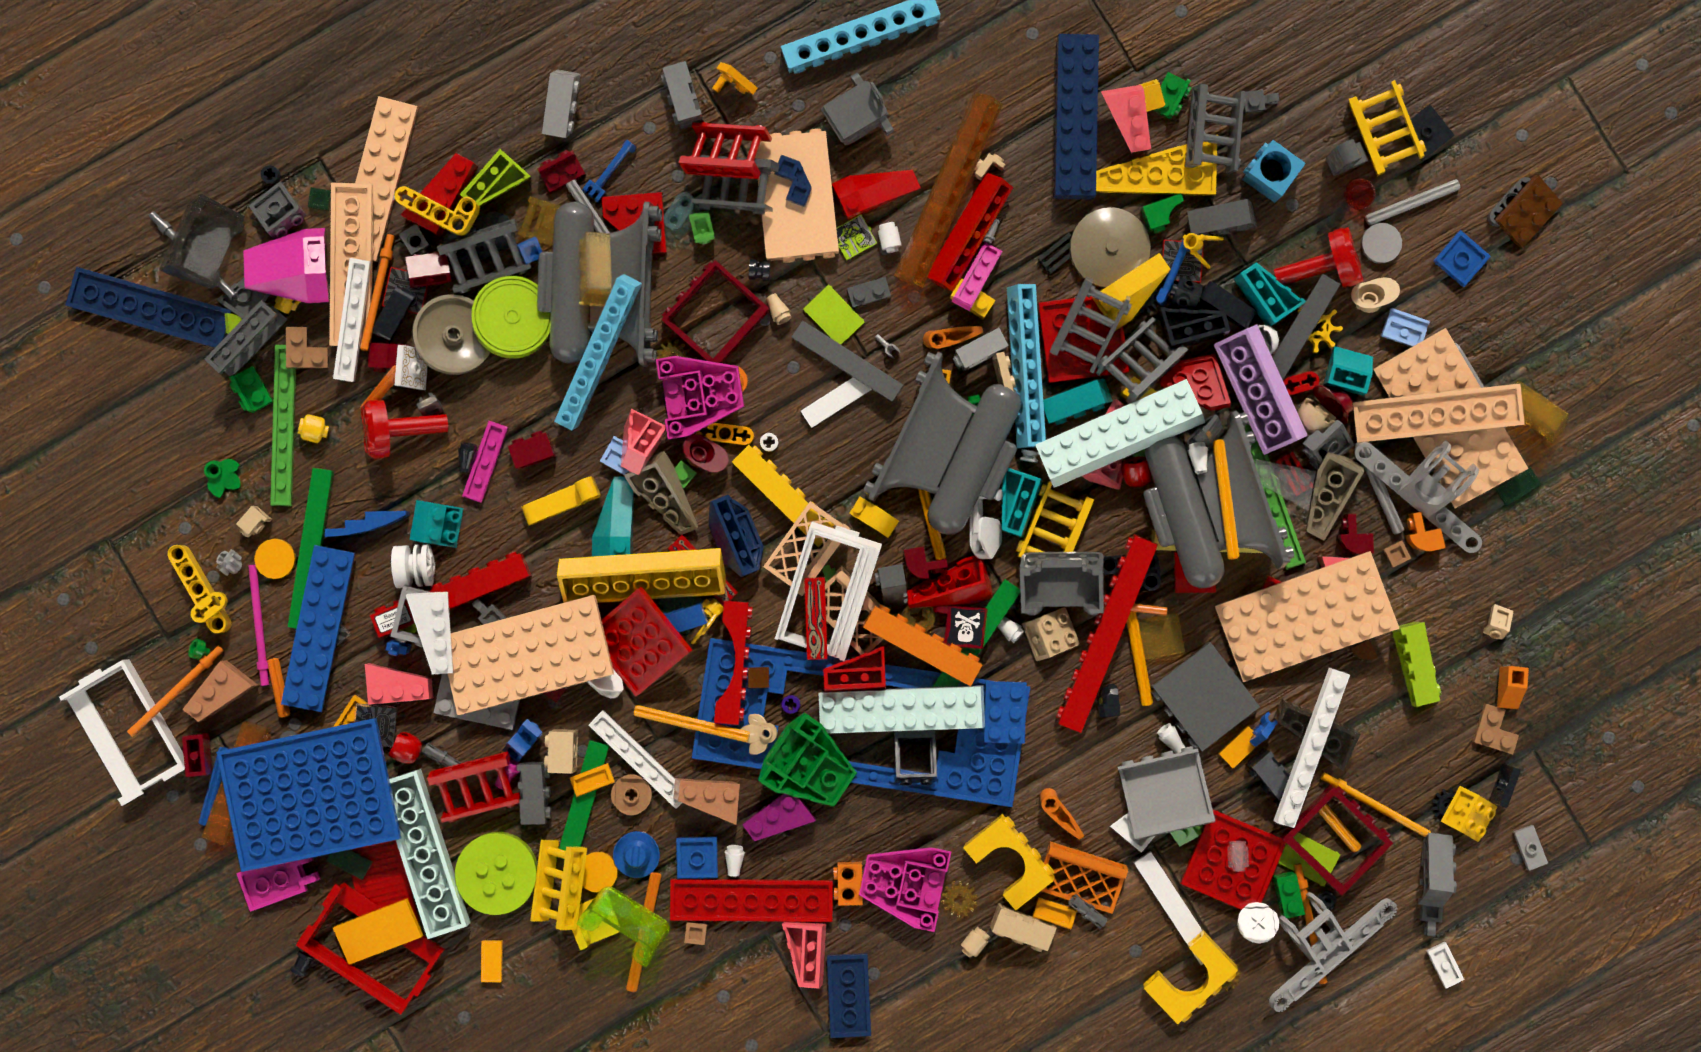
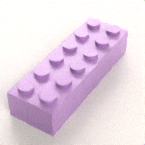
M1258 325L1247 328L1214 344L1264 455L1308 436Z

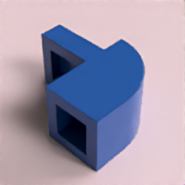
M526 719L517 733L507 742L503 751H508L509 756L519 763L542 736V731L537 724Z

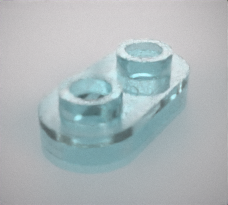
M687 192L678 194L664 215V223L668 229H680L693 211L695 204L691 203L692 199H694L691 194ZM684 200L689 202L687 207L681 205ZM673 217L678 218L675 224L671 223V218Z

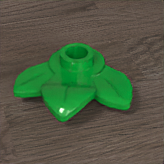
M224 459L221 462L213 460L205 465L204 474L208 478L207 487L214 496L221 498L225 488L238 489L241 487L240 478L235 473L240 464L233 459ZM214 467L218 468L217 474L212 473Z

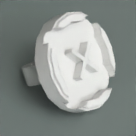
M1255 902L1246 905L1238 916L1237 925L1239 932L1245 939L1254 943H1265L1274 938L1277 933L1279 919L1276 912L1269 908L1268 905Z

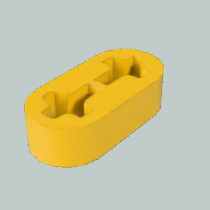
M221 592L209 594L192 608V619L198 623L209 621L227 606L228 599L226 595ZM214 597H221L219 601L221 605L211 607V604L215 602ZM207 608L208 610L203 614L204 618H198V609L204 610Z

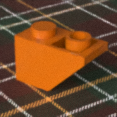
M1515 666L1499 668L1497 708L1519 709L1528 686L1529 668Z

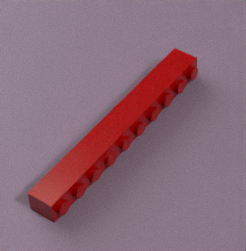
M1133 534L1132 538L1128 537L1124 549H1127L1124 557L1121 556L1118 561L1117 568H1119L1117 576L1113 575L1109 586L1112 588L1109 595L1105 594L1104 613L1096 615L1094 620L1095 630L1094 632L1090 631L1086 643H1089L1086 651L1082 650L1078 660L1081 662L1080 667L1074 670L1071 677L1073 684L1071 688L1067 687L1063 699H1066L1064 706H1060L1057 711L1058 724L1077 732H1082L1157 549V543Z

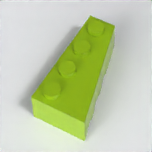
M1411 622L1400 625L1399 629L1392 631L1411 705L1418 707L1440 701L1441 689L1436 682V670L1432 662L1425 622Z

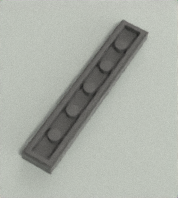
M1322 274L1272 357L1282 380L1286 377L1341 285L1325 274Z
M803 320L792 335V339L892 403L904 386Z

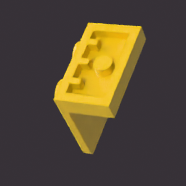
M1459 786L1441 822L1479 842L1485 835L1490 820L1494 818L1497 806L1480 795Z
M605 894L580 904L577 930H572L580 950L587 948L594 942L620 932Z

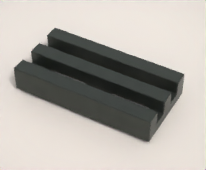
M1070 233L1065 235L1038 258L1049 274L1071 257L1069 253L1052 268L1049 267V264L1070 248ZM1067 239L1069 240V243L1065 247H1063L1048 261H1044L1045 257L1052 253Z

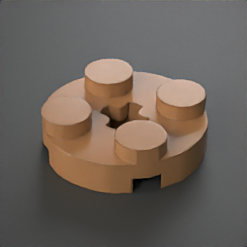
M625 775L618 779L612 787V803L623 814L637 815L644 811L651 802V786L640 775ZM630 789H634V792L637 793L633 800L626 796V792H630Z

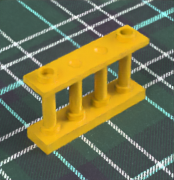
M1395 80L1390 84L1391 90L1367 100L1358 101L1356 96L1348 99L1349 106L1377 176L1385 173V168L1388 167V164L1415 153L1421 159L1425 156L1423 152H1426L1424 142L1418 140L1401 97L1404 95L1401 84L1397 85ZM1390 98H1396L1399 106L1398 109L1371 120L1369 118L1365 119L1363 112L1366 111V108ZM1403 116L1407 127L1380 138H1372L1370 130H1373V127ZM1410 134L1414 146L1386 157H1380L1377 150L1380 146Z
M1050 481L1046 485L1043 484L1039 495L1042 497L1024 541L1020 540L1016 551L1019 552L1017 557L1021 558L1024 553L1043 552L1028 545L1032 534L1061 545L1063 552H1073L1094 499L1085 497L1084 500L1080 499L1079 501L1052 490V483ZM1050 497L1076 508V511H1079L1076 519H1069L1043 508L1046 498ZM1041 515L1068 526V529L1071 530L1069 537L1062 538L1036 527L1039 516Z
M541 840L530 921H549V918L557 920L556 929L577 930L587 848L566 847L565 851L558 849L559 840ZM556 857L565 859L563 871L556 869ZM554 877L562 879L561 891L553 889ZM552 898L559 899L558 912L550 909Z

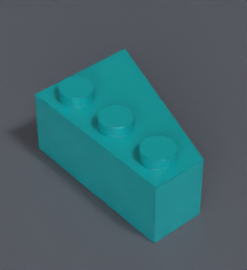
M1257 262L1233 278L1252 307L1258 312L1265 325L1272 326L1306 302L1303 298H1299L1291 292L1289 287H1285L1277 281L1275 276Z
M1105 379L1089 382L1043 400L1049 424L1055 422L1056 426L1068 422L1066 419L1068 417L1074 416L1076 419L1086 415L1085 411L1093 409V412L1105 408V404L1113 402Z
M1008 468L1002 485V530L1004 532L1021 538L1024 537L1043 482L1041 478Z

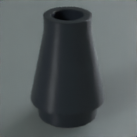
M461 442L460 447H458V471L471 472L478 452L476 444Z

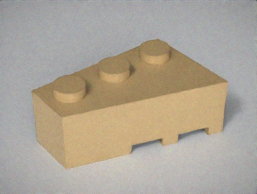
M998 903L990 923V928L994 934L1011 938L1012 941L1023 945V943L1031 945L1030 948L1042 952V950L1048 951L1057 929L1053 924L1033 918L1020 911H1015Z

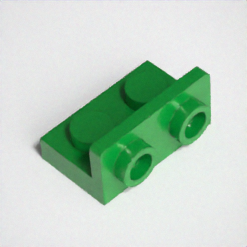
M1168 72L1160 86L1165 106L1152 111L1168 119H1171L1173 115L1177 116L1182 108V105L1179 104L1182 97L1187 98L1192 88L1188 86L1191 80L1187 78L1185 81Z
M255 366L237 375L229 376L231 380L229 385L233 392L238 393L241 398L239 403L244 411L247 410L250 413H255L273 403V398Z

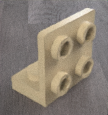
M1065 607L1022 623L1036 661L1052 657L1080 644Z

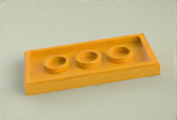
M408 898L333 927L349 965L423 936Z

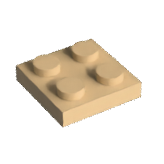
M1004 352L996 353L992 357L998 384H1003L1004 387L1013 390L1016 384L1014 377L1009 374V368H1011L1009 356H1005Z

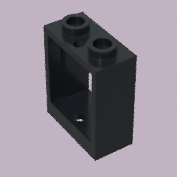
M935 730L894 731L895 783L908 786L912 785V783L931 785L932 782H936ZM929 743L930 774H901L900 744Z

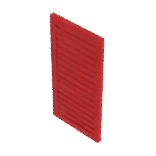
M396 840L346 850L355 890L382 908L408 898L420 926L412 889Z

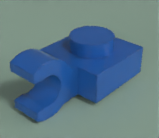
M395 638L387 642L386 650L389 651L388 654L393 656L398 654L406 655L410 653L411 649L410 644L396 641Z
M1269 712L1261 717V724L1252 732L1254 735L1249 742L1255 747L1266 740L1278 724L1277 719L1273 722L1269 721Z

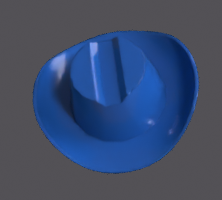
M640 831L627 833L619 839L614 847V863L618 870L626 876L632 878L648 876L656 869L659 863L660 853L658 845L647 833Z

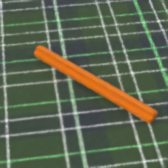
M652 872L649 878L626 987L630 992H636L638 989L661 880V874L658 872Z

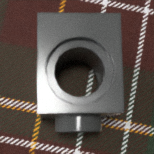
M417 224L399 234L411 255L428 254L429 249L432 248ZM415 238H421V244L418 247L412 246Z

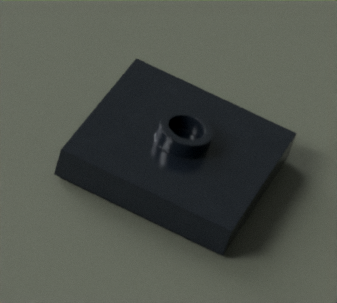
M1430 104L1410 119L1418 140H1422L1426 148V152H1423L1425 156L1420 159L1421 161L1455 136ZM1406 124L1402 125L1397 130L1407 127ZM1410 134L1403 137L1410 147L1414 146Z
M1502 764L1489 802L1505 808L1508 807L1521 772L1520 769Z

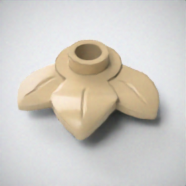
M750 714L748 716L750 725L742 727L741 730L750 732L749 740L746 743H750L749 753L755 755L764 752L768 747V743L773 742L777 738L778 733L776 727L771 723H767L762 715ZM765 730L769 731V737L764 735Z

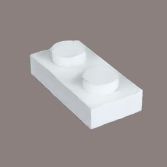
M1446 942L1426 950L1445 988L1464 980Z

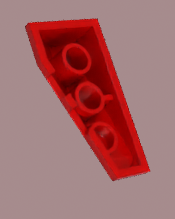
M913 170L851 175L832 183L847 221L921 189Z
M975 555L956 562L957 566L948 571L944 569V572H940L941 575L933 580L927 579L907 591L908 606L910 608L974 604L991 599L993 597L991 582L984 559H979Z

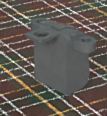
M858 73L850 76L855 86L854 88L821 108L824 116L844 145L857 141L877 127H881L886 136L894 132L888 120L889 114L883 104L882 95L873 81L871 83L863 81Z

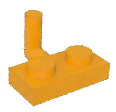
M720 62L716 68L722 74L712 87V90L719 93L726 81L736 84L735 88L743 94L748 92L754 95L758 89L731 65Z

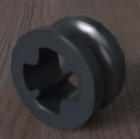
M272 165L263 167L260 173L262 180L270 185L278 183L281 178L280 171ZM270 170L275 173V177H272V180L266 176L267 172L270 173Z

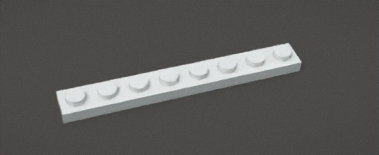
M1332 668L1328 669L1273 820L1276 823L1295 828L1350 677L1345 672Z

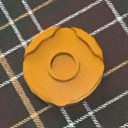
M266 540L256 550L255 565L258 571L267 578H283L290 574L295 567L296 554L292 546L284 540Z
M592 852L586 855L583 887L591 892L608 890L618 877V868L613 858L604 852Z

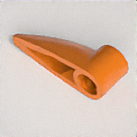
M967 326L937 331L930 330L924 334L923 342L928 348L940 349L971 339L983 333L982 326ZM934 336L937 337V341H935V343L932 342V338H934Z
M1051 788L1042 790L1039 797L1043 810L1079 840L1083 838L1084 834L1067 808L1058 799L1056 791Z

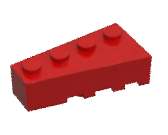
M455 153L420 194L454 211L462 198L461 192L468 186L478 166L471 160ZM421 203L419 206V210L425 211L428 207V203ZM405 209L401 214L406 220L441 237L445 230L441 226L408 209ZM440 212L437 215V220H444L446 212Z

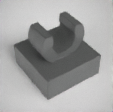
M431 392L429 393V398L425 400L422 397L419 398L417 406L423 416L438 415L444 412L442 404Z

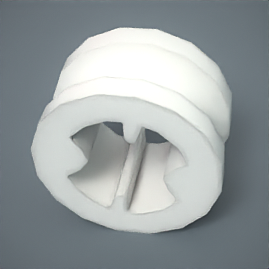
M766 433L761 437L760 445L765 451L770 452L777 448L778 439L774 434ZM768 437H772V440H775V444H772L771 448H767V445L763 443Z
M1021 450L1023 456L1020 457V460L1038 463L1036 457L1039 455V452Z

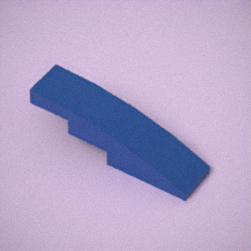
M365 512V520H345V528L325 529V537L351 536L374 531L410 516V512Z
M701 603L669 613H663L678 632L708 623Z

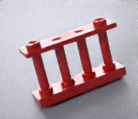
M707 122L692 123L691 126L698 136L691 156H681L678 162L685 174L759 179L761 172L754 161L761 141H772V137L766 127L761 125L746 126ZM706 138H716L710 157H700ZM724 139L734 140L728 158H718ZM742 140L752 141L747 159L736 160Z
M508 751L430 771L427 777L429 786L434 784L439 786L447 810L443 811L441 822L448 821L452 823L462 817L505 806L511 808L518 805L519 800H521L520 792L513 794L505 770L510 761ZM494 769L498 772L505 796L493 798L485 774L487 771ZM474 774L478 776L485 797V801L475 804L466 780L467 776ZM455 779L459 782L466 806L454 808L446 784L448 781Z

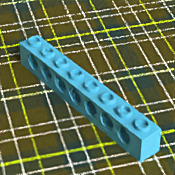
M908 0L782 45L781 52L789 73L794 72V74L805 71V68L813 65V67L824 64L825 60L840 59L847 52H851V54L857 53L864 46H876L881 43V40L886 38L893 40L898 38L900 33L906 31L907 33L915 32L919 29L918 27L925 24L926 26H932L940 19V12L935 0ZM919 10L923 13V16L915 18L912 13ZM896 17H901L905 22L902 25H897L893 20ZM877 24H883L886 29L878 32L874 27ZM864 31L867 36L860 39L856 36V33ZM844 37L848 42L845 45H839L837 40ZM821 44H826L829 49L826 52H820L818 47ZM802 51H807L810 53V56L807 59H802L799 57V54Z
M625 274L617 277L554 422L571 431L580 425L640 290L641 282Z
M1017 284L1007 287L1012 376L1016 387L1013 389L1017 391L1021 399V408L1015 420L1017 448H1036V444L1046 440L1036 284Z

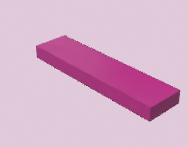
M984 242L951 302L970 311L1002 253L1001 250Z
M488 421L462 497L479 503L483 502L509 427Z

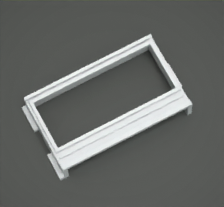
M811 522L775 639L807 648L806 637L788 632L786 629L815 536L818 535L860 549L830 644H827L829 656L845 661L882 544L859 537V532L837 525L834 529Z
M129 659L122 660L103 672L101 669L96 670L79 680V686L59 697L61 701L68 700L121 792L122 797L118 799L121 806L144 794L143 790L162 779L166 781L185 770L183 751L159 712L152 718V721L177 765L140 786L88 696L86 690L123 669L148 712L155 703Z

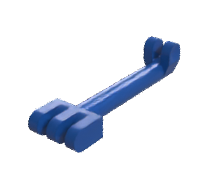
M628 139L623 143V147L596 183L589 179L583 187L582 191L584 193L590 187L592 188L588 194L590 198H593L598 193L594 200L595 202L599 203L607 193L602 187L627 153H633L636 150L637 146Z
M1183 241L1164 286L1158 293L1157 302L1160 306L1166 305L1170 296L1169 292L1186 252H1190V249L1184 246Z

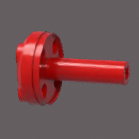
M1342 227L1328 233L1332 252L1274 269L1276 280L1282 285H1286L1337 269L1343 287H1350L1363 282L1360 261L1349 227Z
M368 400L361 406L365 452L373 459L389 457L390 437L448 432L446 414L388 419L384 400Z

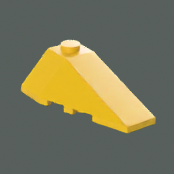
M1160 253L1100 291L1121 302H1124L1126 296L1130 297L1129 303L1132 306L1127 315H1122L1115 331L1135 317L1171 270ZM1093 297L1092 299L1103 315L1115 320L1119 309Z

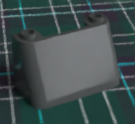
M1029 552L1023 554L1020 563L1021 613L1037 615L1042 611L1043 607L1083 606L1084 611L1088 612L1089 615L1104 613L1103 554L1099 552Z

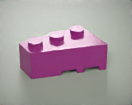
M782 793L743 822V827L752 839L757 841L814 822L816 818L800 797L797 798Z

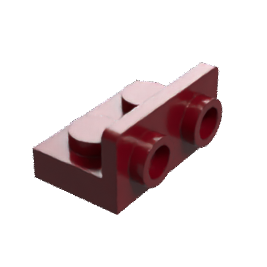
M568 150L558 154V158L553 161L550 159L546 160L537 168L550 193L566 186L570 181H576L586 175L573 150L570 152Z

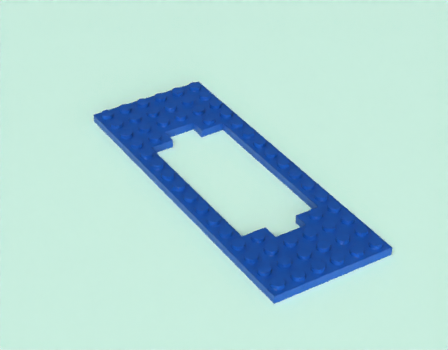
M710 638L698 713L699 720L714 723L716 702L728 688L734 673L735 648L733 641ZM746 643V647H749V659H745L744 668L769 667V688H748L747 673V680H743L742 687L746 688L745 700H741V708H744V720H740L739 725H720L741 729L746 725H750L748 721L750 714H759L764 717L767 692L784 694L787 670L824 676L823 669L843 661L833 656H828V659L807 660V652ZM885 664V680L888 686L932 688L941 674L939 672ZM975 678L971 686H983L985 714V681L992 680ZM960 682L957 687L969 686V685H967V684H965V683H963V682ZM1026 686V713L1030 686ZM984 727L958 729L955 752L938 750L937 779L931 785L912 783V785L902 786L900 783H895L894 768L849 761L857 772L851 783L1012 807L1022 743L984 742ZM765 730L764 735L769 737V731ZM696 731L692 758L761 769L764 758L777 741V738L773 742L768 743V747L764 752L753 755L749 753L750 743ZM901 769V774H930Z

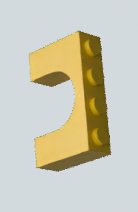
M1001 814L966 842L963 848L975 863H978L990 852L1000 847L1012 848L1022 856L1025 862V873L1006 888L1003 893L1004 898L1016 911L1052 883L1055 876L1051 866L1044 864L1040 859V853L1028 845L1026 836L1022 832L1018 833L1014 828L1015 824L1011 818Z
M1204 930L1188 943L1189 949L1202 961L1208 970L1206 981L1200 988L1193 991L1179 990L1159 970L1143 983L1146 992L1177 1024L1181 1021L1186 1022L1192 1016L1191 1012L1193 1010L1203 1007L1207 1002L1206 999L1211 994L1213 996L1222 989L1221 985L1226 981H1232L1237 976V965Z

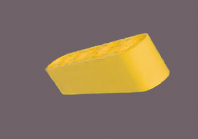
M185 545L170 547L168 558L193 602L197 605L209 594L213 593L214 590L189 547ZM178 549L183 551L181 559H178L176 556ZM189 566L193 568L191 577H188L186 574V569ZM198 584L203 586L201 594H198L196 591ZM214 597L215 602L213 603V606L221 605L219 602L220 600ZM207 609L199 610L203 618V614L207 611ZM225 609L205 622L214 633H225L231 628V620ZM219 618L223 621L221 629H218L216 626Z

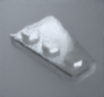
M1255 460L1254 463L1263 487L1279 494L1302 509L1309 510L1316 471Z

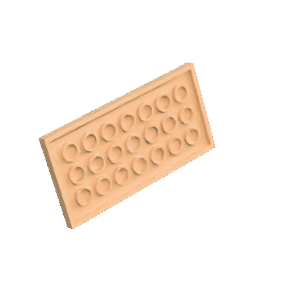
M1446 328L1373 369L1390 398L1481 388ZM1504 427L1413 437L1425 458L1446 440L1451 444V450L1447 455L1465 470L1473 463L1479 468L1477 477L1468 489L1451 501L1454 508L1463 505L1528 469ZM1438 454V455L1432 460L1431 465L1438 459V457H1439L1441 454ZM1443 457L1434 467L1436 470L1433 472L1435 473L1444 464L1450 467V470L1439 481L1443 487L1447 488L1459 476L1461 471ZM1468 475V476L1458 485V487L1456 488V490L1459 489V488L1467 481V479L1469 478L1470 475Z
M1371 551L1215 606L1243 682L1399 629Z
M595 595L451 633L453 673H448L457 715L475 712L614 675Z

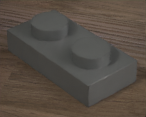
M886 277L847 288L852 308L891 297Z

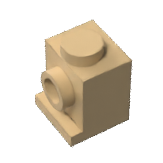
M251 506L236 524L240 527L239 531L249 538L255 533H260L265 527L263 523L270 522L272 518L258 506Z

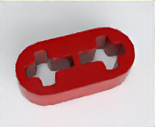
M1312 371L1294 375L1283 380L1285 385L1288 384V381L1291 384L1298 383V386L1292 388L1293 392L1287 389L1289 395L1312 390L1320 382L1319 376ZM1307 375L1310 378H1314L1312 386L1309 383L1302 385L1301 381L1306 380Z

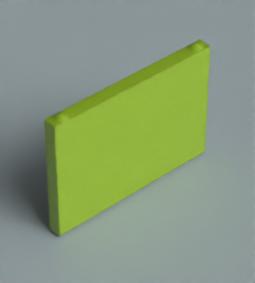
M830 285L826 286L803 308L804 312L831 339L840 345L865 323L864 319Z
M1297 833L1293 838L1332 873L1340 854ZM1286 843L1278 863L1295 871L1293 865L1301 863L1305 877L1313 880L1320 886H1325L1327 881Z

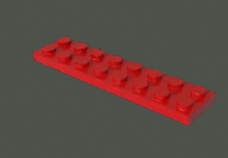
M670 880V920L832 922L833 880Z

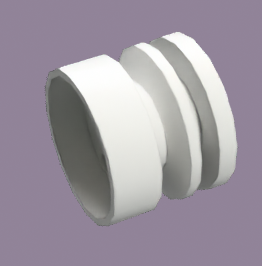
M423 544L422 549L420 545H415L413 554H411V550L407 545L393 546L391 567L395 587H411L413 578L418 587L423 586V583L425 586H432L434 583L435 560L430 544Z

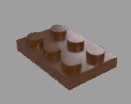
M1534 175L1498 215L1495 221L1518 247L1523 248L1563 203L1540 176Z

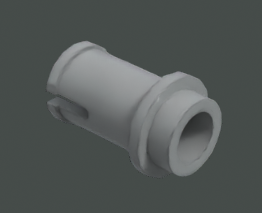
M998 219L994 220L982 242L992 244V241H995L994 235L1000 223Z

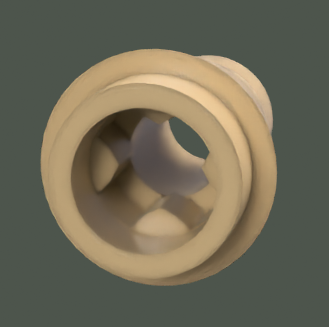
M776 293L766 298L774 322L781 325L791 319V311Z

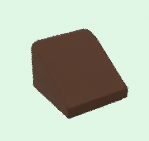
M748 667V688H769V667Z

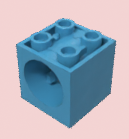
M1272 140L1269 144L1265 142L1255 154L1257 160L1253 159L1243 171L1246 175L1242 180L1275 203L1283 196L1306 163ZM1273 159L1277 161L1283 168V180L1280 182L1279 180L1274 182L1267 180L1262 175L1260 169L1261 160Z

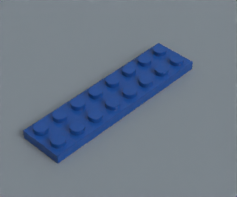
M314 545L283 691L282 705L318 712L323 711L355 553Z

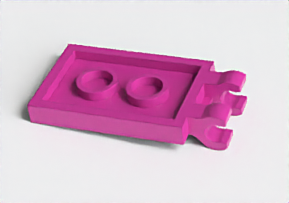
M313 857L236 873L250 912L308 890L307 884L321 879L318 871L306 876L302 864L314 860Z

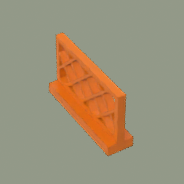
M1050 841L1044 864L1049 863L1050 857L1058 859L1062 866L1054 869V873L1064 869L1068 878L1058 883L1054 877L1055 885L1049 888L1045 887L1041 892L1070 900L1075 894L1082 899L1079 892L1090 888L1094 897L1082 900L1092 904L1095 909L1113 914L1124 879H1126L1128 873L1127 865ZM1073 864L1077 865L1081 872L1071 877L1066 868ZM1092 870L1098 872L1100 878L1090 883L1086 873ZM1083 875L1087 885L1077 889L1073 880ZM1110 877L1118 878L1117 886L1109 889L1105 880ZM1071 882L1075 891L1069 894L1063 893L1060 886ZM1103 882L1107 890L1096 895L1092 886ZM1109 894L1112 899L1110 907L1101 905L1099 898Z

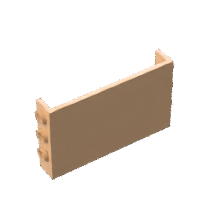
M821 129L809 130L810 133L792 131L789 133L790 135L783 136L781 133L770 134L772 137L771 142L761 141L756 159H770L778 163L780 156L784 155L800 161L812 187L806 206L802 207L786 201L792 181L774 175V172L768 175L764 204L772 207L773 212H765V215H762L767 261L783 260V263L795 262V258H803L804 261L814 260L815 256L834 258L835 254H839L826 131Z

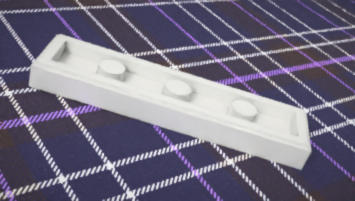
M851 378L801 410V413L810 427L813 428L872 389L855 378Z

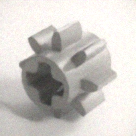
M232 549L229 553L223 551L217 557L216 562L219 564L217 569L226 576L229 573L236 574L242 567V562L240 561L242 557Z

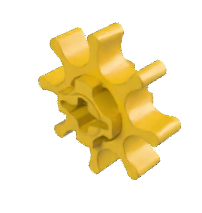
M1335 309L1329 315H1322L1318 324L1322 322L1318 331L1311 333L1308 341L1313 344L1312 353L1319 351L1318 344L1320 341L1326 342L1329 348L1335 346V343L1330 339V332H1340L1343 330L1342 326L1335 327L1330 322L1331 317L1337 313Z

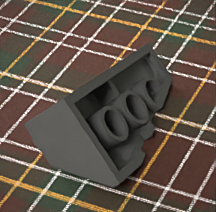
M1214 414L1204 419L1205 423L1196 428L1184 444L1187 454L1189 445L1192 443L1204 442L1209 451L1213 448L1215 440L1223 439L1222 437L1225 432L1219 416Z

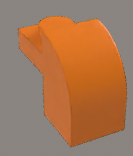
M1421 512L1408 514L1407 525L1409 530H1412V534L1405 535V538L1412 548L1418 551H1434L1445 548L1441 528L1425 531Z

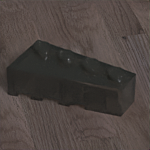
M1282 698L1274 717L1279 723L1303 740L1313 711ZM1333 721L1322 755L1344 771L1361 734L1351 727Z

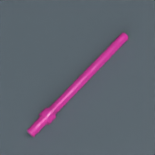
M248 565L258 654L256 665L260 673L261 686L269 685L258 574L256 565Z

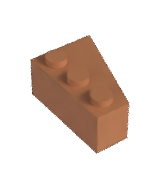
M227 660L220 661L182 710L198 722L205 721L249 690L258 686V684Z
M675 778L673 799L736 825L740 784L732 781Z

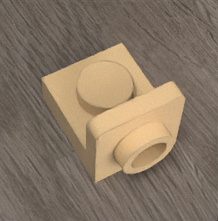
M1494 604L1491 607L1488 625L1484 628L1483 633L1494 639H1503L1510 631L1514 611Z

